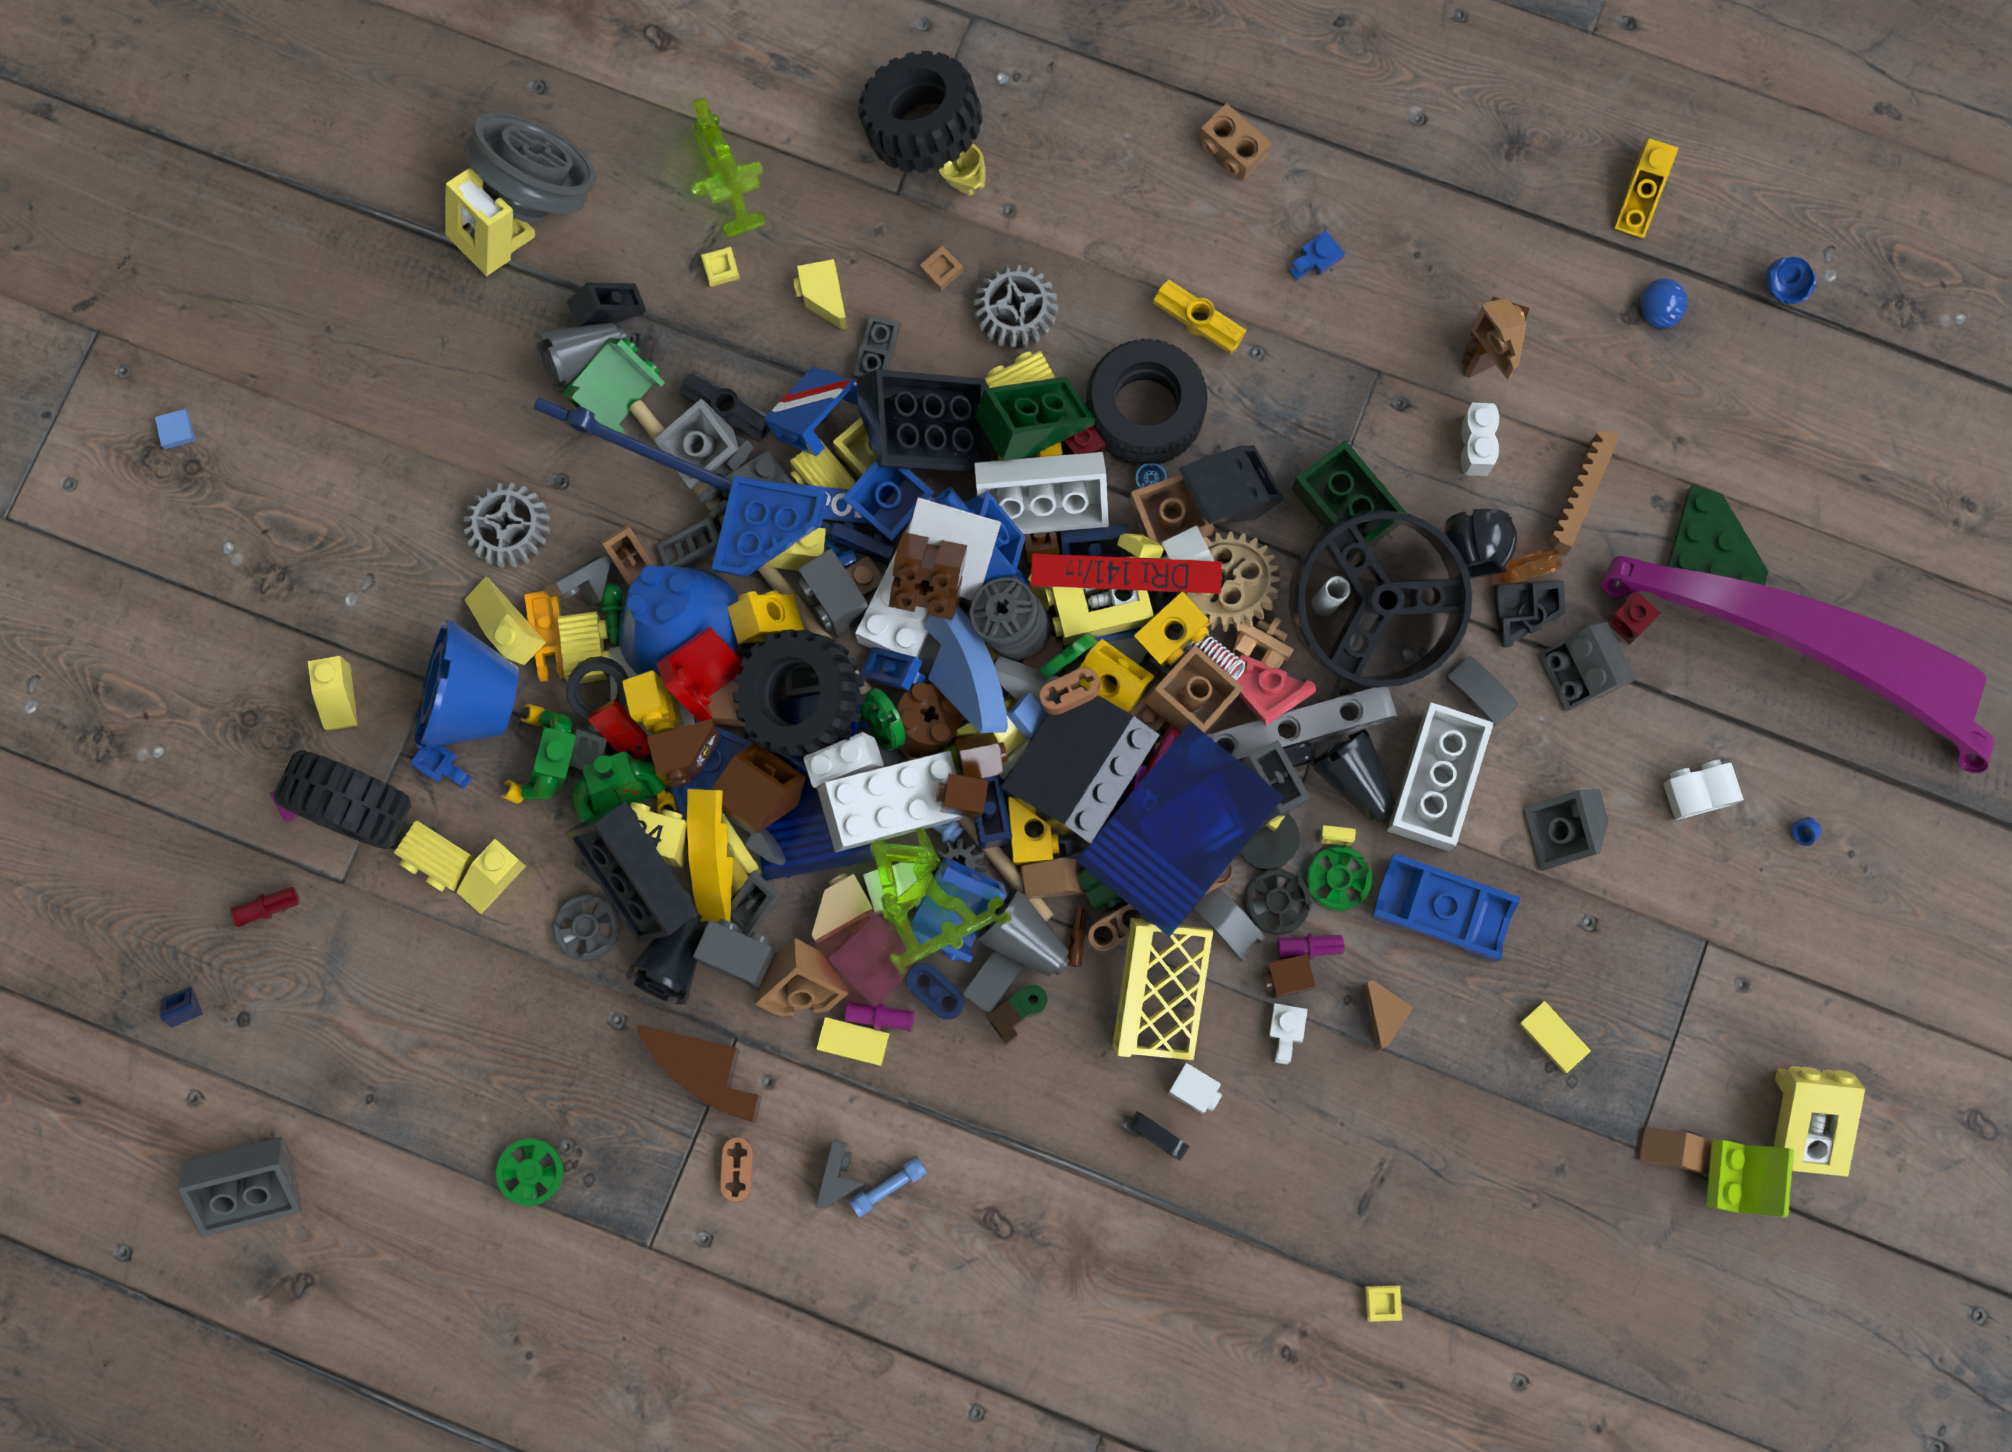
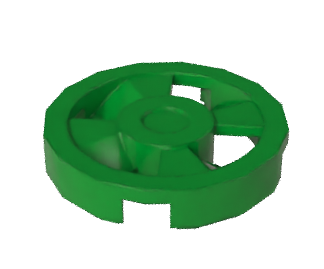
M1087 633L1044 664L1039 672L1046 681L1092 648L1098 641L1091 633Z
M878 688L870 689L864 693L865 703L860 704L863 719L865 721L870 719L875 728L870 731L872 737L887 751L902 747L905 744V731L896 708L884 692Z
M1332 846L1318 853L1312 859L1306 871V885L1310 890V896L1318 905L1329 911L1344 912L1358 906L1366 899L1372 885V873L1367 863L1363 860L1364 857L1359 852L1345 846ZM1326 856L1332 866L1329 870L1318 863ZM1354 859L1361 869L1351 872L1347 866ZM1325 885L1331 890L1326 899L1321 898L1316 892L1317 889ZM1350 886L1361 893L1352 902L1349 901L1345 890Z
M532 1138L516 1141L507 1147L500 1156L496 1168L497 1185L503 1195L514 1204L529 1207L544 1204L553 1197L555 1192L562 1186L565 1174L563 1159L556 1152L555 1148L546 1141ZM521 1147L524 1148L527 1159L519 1163L511 1153ZM549 1153L555 1164L544 1168L540 1161ZM517 1178L520 1183L510 1192L506 1187V1181ZM539 1183L543 1184L548 1189V1191L540 1197L538 1196L535 1186Z

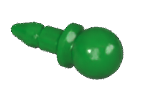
M606 584L600 602L603 607L600 611L601 614H607L608 637L612 645H617L618 613L623 611V607L620 605L623 602L624 595L618 585Z

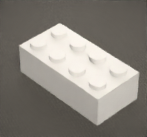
M1103 452L975 463L977 496L988 490L1023 534L1109 527L1106 469Z
M911 522L906 530V533H909ZM894 554L855 634L857 642L870 649L876 647L918 658L929 634L924 628L929 617L927 615L928 608L916 606L915 611L911 612L889 607L891 585L895 577L893 576Z
M1432 702L1427 706L1423 713L1395 803L1394 812L1390 819L1388 832L1448 852L1457 845L1494 724L1493 722Z
M947 751L828 781L820 786L817 790L835 853L958 821L964 816L940 812L941 802H936L939 782L945 783L948 774L957 775L951 752Z

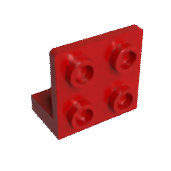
M712 627L706 628L657 663L664 686L699 722L713 718L709 707L712 701L709 696L735 679L736 673L741 674L744 668L740 666L742 659Z

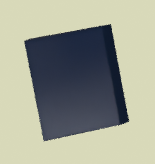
M193 987L184 989L161 1000L160 1019L170 1027H175L203 1015Z

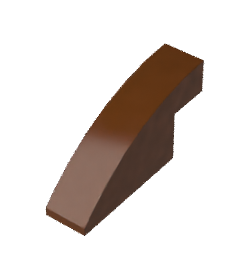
M638 1026L637 1032L654 1059L685 1090L716 1109L734 1117L756 1123L762 1097L757 1094L730 1088L739 1049L650 1027Z

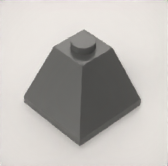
M1600 789L1577 790L1525 807L1541 871L1600 854L1608 824Z

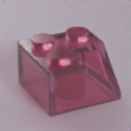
M871 911L825 956L838 972L874 1008L902 981L918 959L900 936L874 911Z

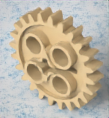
M1231 531L1227 539L1224 540L1219 533H1216V541L1211 542L1207 537H1204V541L1214 561L1221 559L1230 560L1229 563L1222 564L1221 594L1184 593L1209 619L1211 630L1220 623L1224 632H1227L1229 624H1234L1237 631H1239L1242 621H1245L1250 627L1253 626L1252 617L1254 615L1263 620L1264 612L1262 608L1267 610L1273 609L1270 599L1276 600L1279 597L1277 588L1281 587V581L1278 577L1280 576L1279 566H1275V556H1267V545L1258 549L1257 538L1247 543L1245 533L1238 540L1234 539L1233 532ZM1248 574L1257 575L1254 579L1248 580L1243 578ZM1231 598H1236L1240 600L1238 603L1235 604L1226 603V601Z

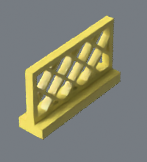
M1131 918L1112 1044L1117 1056L1131 1057V1054L1194 1060L1213 936L1212 929L1177 925L1174 929L1170 924L1146 922L1144 919ZM1153 931L1168 933L1174 942L1157 953L1151 945ZM1173 934H1183V935H1181L1179 938L1176 939ZM1191 936L1203 937L1202 948L1190 957L1181 943ZM1176 947H1179L1187 960L1171 971L1162 958ZM1150 951H1152L1155 956L1149 960ZM1200 958L1199 967H1198V966L1195 964V961H1197V960ZM1159 961L1169 974L1153 986L1147 979V971ZM1192 964L1198 972L1197 981L1185 989L1176 976ZM1173 979L1183 992L1169 1003H1166L1157 991ZM1147 983L1150 989L1145 992V985ZM1195 991V996L1193 1000L1190 994ZM1155 994L1164 1006L1148 1018L1142 1011V1005L1146 999ZM1187 997L1193 1004L1192 1013L1180 1021L1171 1009ZM1166 1012H1169L1178 1024L1162 1036L1153 1023ZM1141 1016L1145 1019L1142 1024H1140ZM1190 1023V1029L1188 1031L1185 1028V1026H1187ZM1150 1026L1159 1039L1149 1047L1137 1046L1138 1034ZM1182 1029L1188 1036L1187 1049H1172L1167 1040ZM1162 1044H1164V1045L1166 1046V1048H1158V1047L1161 1046Z

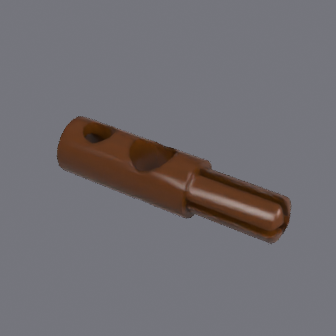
M1075 908L1073 929H1071L1070 933L1071 943L1068 953L1070 961L1068 966L1082 967L1083 941L1086 932L1084 930L1085 908Z

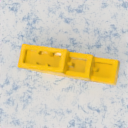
M688 789V855L696 909L702 916L701 921L711 920L719 922L720 919H724L730 922L734 857H727L728 824H721L723 791Z

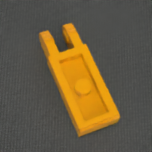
M546 591L524 594L528 622L546 641L534 655L540 682L548 681L549 670L545 657L551 655L556 657V669L559 677L564 678L558 617L562 616L559 595L549 598Z

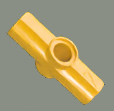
M1169 279L1162 285L1154 298V305L1185 324L1186 329L1191 334L1205 337L1230 355L1237 349L1246 334V329L1215 310L1209 300L1195 297ZM1195 313H1202L1207 317V319L1204 321L1195 320L1192 317V315Z

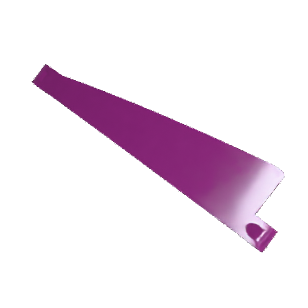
M1617 556L1611 560L1601 585L1602 590L1610 597L1622 599L1636 591L1653 593L1667 601L1729 621L1784 644L1855 680L1900 707L1936 733L1951 739L1960 751L1958 764L1963 770L1978 774L1988 769L1995 739L1974 722L1986 683V676L1968 662L1899 629L1805 596L1734 578L1660 566L1627 556Z

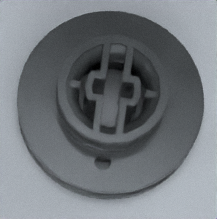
M500 112L486 113L478 117L473 126V134L468 138L464 147L465 157L471 168L483 179V190L494 201L501 197L513 209L514 219L523 222L539 223L545 221L549 213L569 214L579 211L584 206L587 200V192L592 189L596 181V172L590 160L578 147L554 130L525 117Z

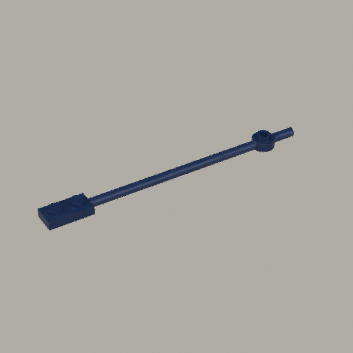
M540 397L535 402V410L563 421L568 427L577 432L600 437L730 494L733 481L598 423L594 419L595 414L586 408L578 406L576 410H567ZM822 520L821 527L819 528L826 529L825 535L830 537V541L843 547L851 548V550L864 556L869 555L871 559L888 566L895 547L890 546L891 542L888 539L875 534L870 537L860 533L861 529L849 522H843V525L835 522L833 525Z

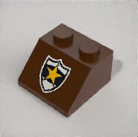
M712 719L647 737L657 776L666 787L671 785L673 789L688 786L691 784L692 779L699 777L721 740L720 732Z

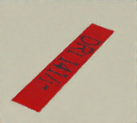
M1032 554L1031 586L1221 594L1222 561Z

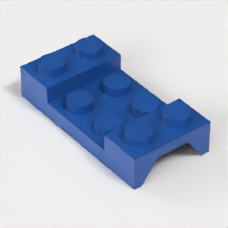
M1394 853L1390 857L1370 918L1399 929L1406 928L1465 949L1464 952L1496 963L1501 960L1503 942L1509 923L1521 897Z

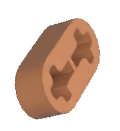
M1081 668L1047 683L1040 691L1042 708L1049 714L1058 715L1091 701L1100 691L1099 677L1092 669ZM1085 678L1087 682H1091V689L1085 691L1083 687H1079V680ZM1055 692L1057 696L1062 695L1060 697L1061 702L1055 705L1053 701H1049L1050 693Z
M740 1137L728 1140L722 1150L720 1188L723 1196L732 1202H741L747 1199L751 1194L753 1184L754 1150L749 1141ZM736 1143H741V1148L747 1150V1156H742L740 1159V1168H735V1157L729 1156L730 1149H735ZM735 1172H740L739 1181L745 1184V1190L739 1191L738 1196L734 1197L733 1191L728 1190L727 1186L728 1183L734 1182Z

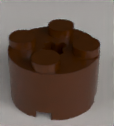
M917 683L909 691L905 692L900 699L896 710L904 726L905 744L899 749L905 754L919 759L943 753L944 749L948 748L957 733L956 730L961 725L962 714L935 685Z

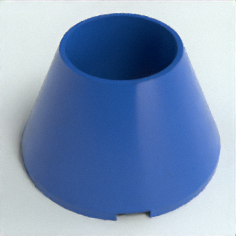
M446 619L445 623H447V626H441L429 660L423 689H425L423 703L418 708L416 720V748L425 749L502 736L513 709L519 677L518 666L452 620Z

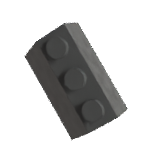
M282 1137L182 1161L178 1190L202 1237L301 1212L302 1207L293 1160Z

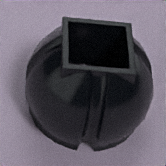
M1473 509L1471 516H1468L1463 511L1449 517L1445 522L1444 534L1460 552L1468 569L1470 579L1507 572L1506 565L1512 559L1518 541L1517 530L1512 522V517H1509V513L1497 509Z

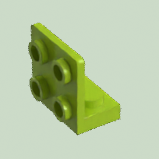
M1712 1139L1706 1207L1734 1213L1787 1217L1789 1213L1793 1149L1744 1145L1726 1140Z

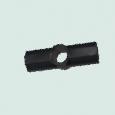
M694 370L683 380L679 390V394L694 404L700 399L704 400L733 428L758 443L765 439L770 431V428L763 420L767 414L739 398L732 389L723 388ZM724 402L734 404L728 411L719 410L720 405Z

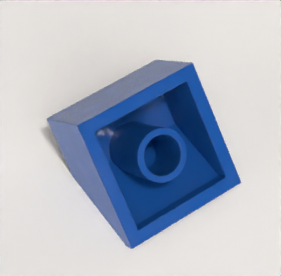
M875 460L845 494L843 499L871 526L893 543L910 524L918 497L930 501L934 496V491L910 470L879 467L877 460Z

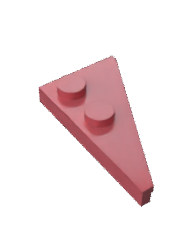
M1220 645L1217 646L1216 650L1209 656L1210 658H1212L1214 653L1220 648ZM1222 649L1218 656L1213 660L1214 662L1217 660L1220 654L1224 652V649ZM1226 652L1224 657L1218 662V665H1220L1223 659L1228 655V652ZM1243 654L1239 657V660L1245 662V669L1236 680L1244 687L1238 696L1265 726L1316 692V685L1309 680L1304 683L1287 676L1286 671L1270 668L1266 663ZM1232 655L1229 657L1227 662L1221 667L1222 669L1225 668L1228 661L1233 657ZM1240 664L1235 667L1230 676L1237 671V669L1240 667Z

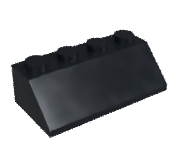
M625 801L605 808L565 833L638 943L670 936L698 913L693 905L691 895L681 887L675 878L673 868L663 860L656 849L657 846L654 839L646 834L638 822L636 812Z

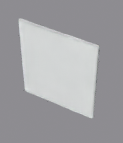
M918 497L909 533L929 537L928 544L940 546L942 540L968 545L962 573L963 580L960 597L973 600L979 589L983 586L1001 522Z

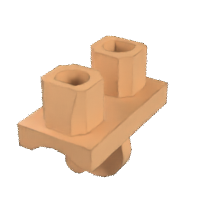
M1275 617L1272 624L1260 619L1256 627H1250L1243 621L1240 630L1236 634L1238 638L1233 653L1240 657L1242 654L1249 657L1256 647L1266 653L1261 662L1266 663L1270 668L1279 669L1283 663L1287 664L1294 649L1282 643L1288 634L1278 629L1281 619Z

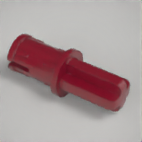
M289 887L267 896L260 894L258 899L231 907L233 921L236 926L241 927L244 924L264 917L271 919L272 914L297 906L299 904V895L294 887Z

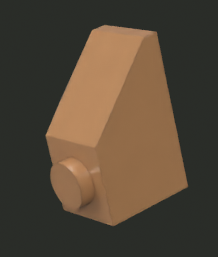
M1504 298L1482 305L1471 327V331L1505 378L1509 380L1519 367L1527 323L1521 308L1518 305H1513L1509 298Z
M794 938L773 957L754 1002L755 1005L780 1017L794 1016L795 1010L812 1008L814 1013L828 1012L848 994V988L821 951Z

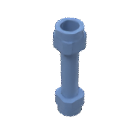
M918 1157L905 1163L903 1170L866 1194L862 1191L849 1200L859 1218L874 1209L873 1204L911 1180L914 1183L928 1174Z

